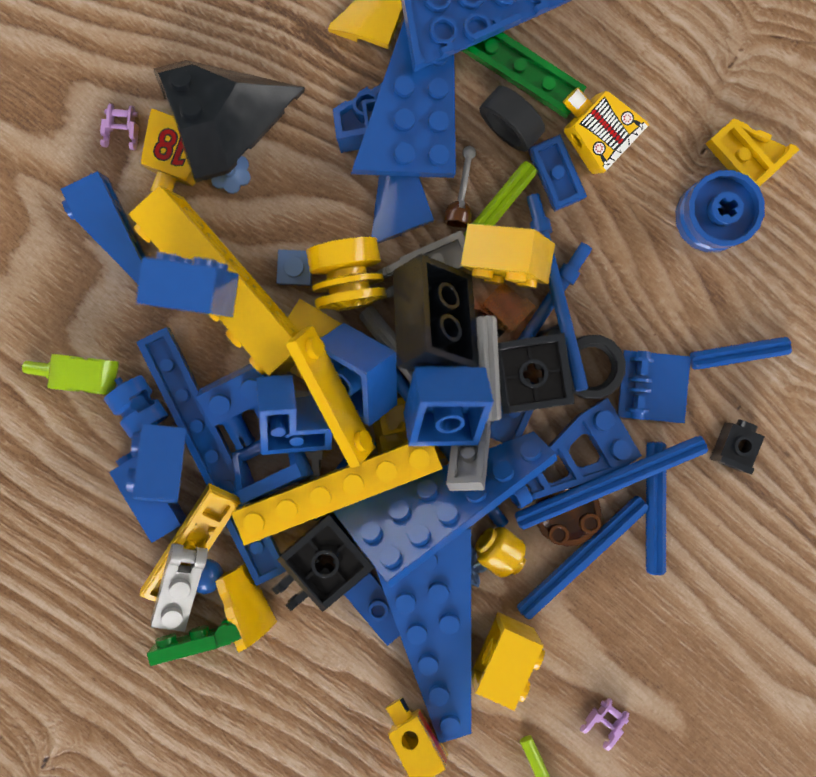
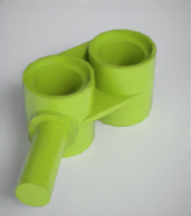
M51 354L49 363L25 361L22 365V371L25 374L46 377L48 379L47 388L81 390L87 393L107 395L116 388L114 380L117 379L119 362L87 358L85 360L84 357Z

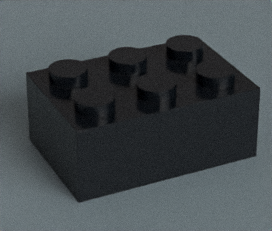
M419 254L393 270L397 367L414 371V367L427 366L479 367L472 275L423 254Z

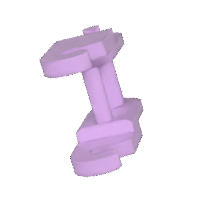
M108 104L107 109L104 111L106 119H101L100 134L103 136V140H100L101 147H108L110 132L113 129H122L129 131V137L132 142H129V149L136 150L139 126L135 123V117H138L135 107L130 105L128 110L114 109L113 104ZM114 116L127 117V125L114 124Z
M610 698L602 701L598 710L594 707L586 717L587 724H582L580 727V731L584 734L588 733L596 722H602L610 728L611 732L608 735L610 740L603 743V748L607 751L612 749L624 732L621 728L629 721V712H619L611 706L612 700ZM607 712L617 718L614 724L603 718Z

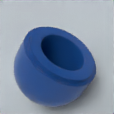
M207 559L205 568L202 570L197 593L210 594L217 590L215 581L224 574L219 563L212 559Z

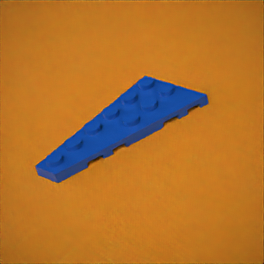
M401 0L413 72L572 0Z
M404 20L351 174L454 178L456 174L454 54L413 72Z
M533 431L489 448L485 490L449 491L446 484L449 464L442 466V469L340 508L333 511V513L391 588L556 462L557 456Z
M469 527L391 588L376 570L439 743L472 734L471 527Z

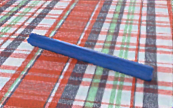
M696 436L605 474L593 481L581 484L519 510L515 513L517 524L521 529L525 530L706 454L708 452L707 444L702 436Z

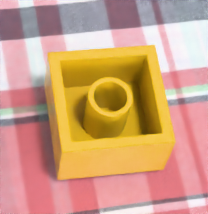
M467 224L461 266L472 271L473 277L484 279L483 282L504 285V280L516 282V286L536 289L537 283L549 284L555 243L535 229Z
M497 612L471 670L475 694L515 711L519 701L524 702L530 689V682L528 681L533 669L538 670L545 656L544 646L533 627Z

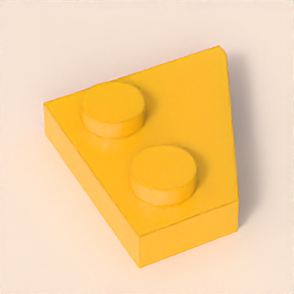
M735 118L705 143L728 170H735L748 175L759 187L800 150L793 144L784 146L771 140V134L762 130H754L748 124Z

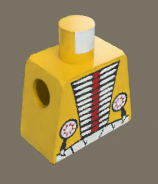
M576 88L563 101V104L575 116L564 127V133L592 174L606 172L649 126L645 119L608 91L596 94L589 100L579 88Z

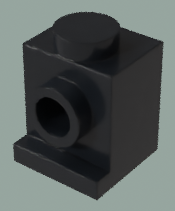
M738 419L737 424L724 422L710 460L752 475L755 469L752 467L765 436L756 433L758 426L747 421ZM744 439L745 443L742 451H740L738 445Z

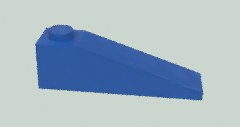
M97 171L61 188L65 198L62 201V205L70 219H75L121 268L139 284L142 257H147L109 179Z

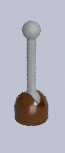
M466 146L463 149L465 161L458 201L450 203L445 211L444 223L452 227L467 228V224H471V208L464 200L471 160L476 155V150L472 146Z

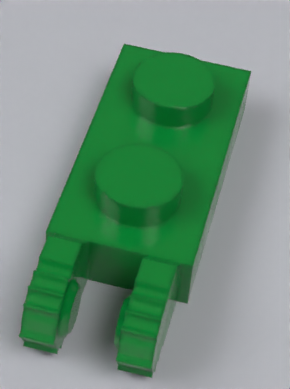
M226 618L223 619L217 628L209 629L208 625H203L189 630V635L176 638V634L162 636L155 640L156 644L147 652L150 666L230 645L232 642L234 643L241 639V635L236 625L227 621Z

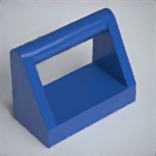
M260 440L232 453L236 491L241 504L257 501L314 475L305 452L288 453L289 467L255 482L246 461L261 454Z

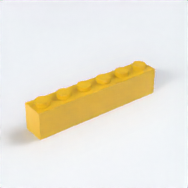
M408 442L366 458L361 466L350 468L349 465L238 507L231 514L245 546L442 469L434 446H409Z

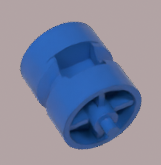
M142 375L123 382L121 377L117 378L114 381L118 386L104 397V401L114 415H121L120 425L130 439H132L133 432L141 431V423L158 425L169 416L159 399L151 398L153 391Z

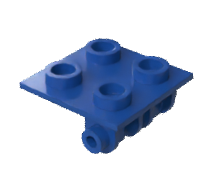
M623 350L626 368L625 376L620 385L618 416L640 420L685 423L691 356Z

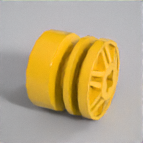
M346 238L318 244L306 250L310 273L326 275L327 280L312 286L314 293L329 292V295L315 299L316 309L352 310L369 306L378 300L387 298L385 288H370L369 286L384 281L383 274L367 273L366 269L381 262L377 238Z

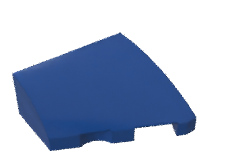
M382 83L371 90L368 87L358 92L353 100L344 101L333 109L336 139L341 153L359 150Z
M379 175L371 237L377 238V243L396 238L404 232L434 222L419 177Z

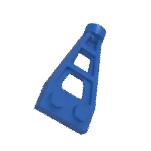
M608 398L600 400L576 415L548 445L556 453V456L560 457L568 471V475L553 483H548L541 472L527 483L530 491L524 485L512 494L510 499L519 509H522L535 499L593 481L605 474L629 465L642 456ZM586 434L598 452L599 459L593 464L579 467L569 454V449L579 436Z

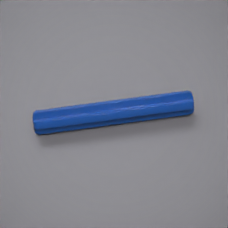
M648 442L646 445V457L665 450L666 444L664 442ZM666 470L646 478V503L649 506L646 512V571L651 575H664L666 573Z

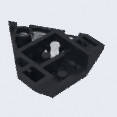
M189 60L153 68L163 97L167 99L181 136L184 153L195 183L229 174L236 167L237 160L248 148L252 149L285 113L284 109L293 99L297 100L305 92V87Z

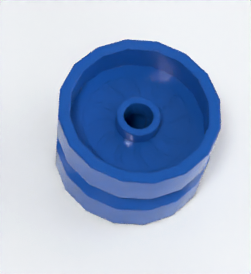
M719 170L705 176L690 186L680 197L675 210L676 226L681 237L692 248L705 253L721 252L749 240L759 230L765 216V200L759 186L748 175L735 170Z

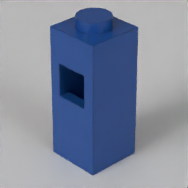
M130 452L116 460L118 467L110 471L109 474L151 543L183 524L187 517L178 502L176 504L134 500L132 498L133 492H127L128 469H136L137 457L132 456Z

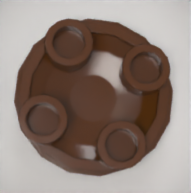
M568 488V489H565V490H562V491H559V492H556V493H553V494H550V495H547V496L538 498L537 501H536V503H539V502H541V501H543V500H546V499H548V498H550V497H553V496H555V495H558V494H560V493H562V492H565V491H567V490H570V489H572V488ZM596 499L536 525L542 535L556 545L566 547L580 545L589 540L601 527L602 513L600 501Z

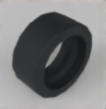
M498 86L479 107L481 116L491 130L504 142L519 151L526 152L545 132V124L537 111L522 96L508 87Z
M585 335L577 338L579 351L587 347H596L603 350L611 362V372L608 379L601 385L589 387V389L575 392L571 376L573 394L588 399H600L612 394L621 385L625 376L626 361L622 350L613 340L602 335Z

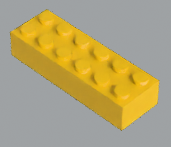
M159 185L129 213L130 217L136 222L134 226L135 231L146 242L152 241L159 249L158 252L180 255V257L192 260L194 257L216 260L219 263L228 264L227 271L239 274L233 317L208 315L214 321L220 320L228 329L225 332L226 336L238 348L243 346L251 355L248 359L250 364L260 374L266 373L268 376L286 375L296 365L286 343L300 331L185 198Z

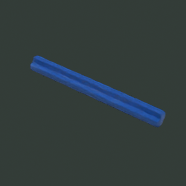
M638 495L634 496L598 532L593 534L589 540L581 545L517 605L519 612L526 619H532L648 511V504Z

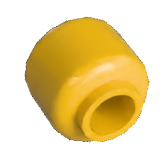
M488 528L480 535L476 542L477 561L495 576L504 578L511 574L515 575L525 566V543L507 528Z

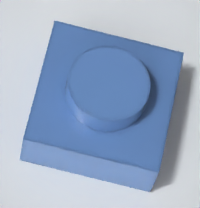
M278 250L276 282L278 285L312 286V274L309 271L306 251Z

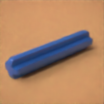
M780 337L695 351L690 353V364L692 369L698 370L789 355L792 352L791 341L789 337Z

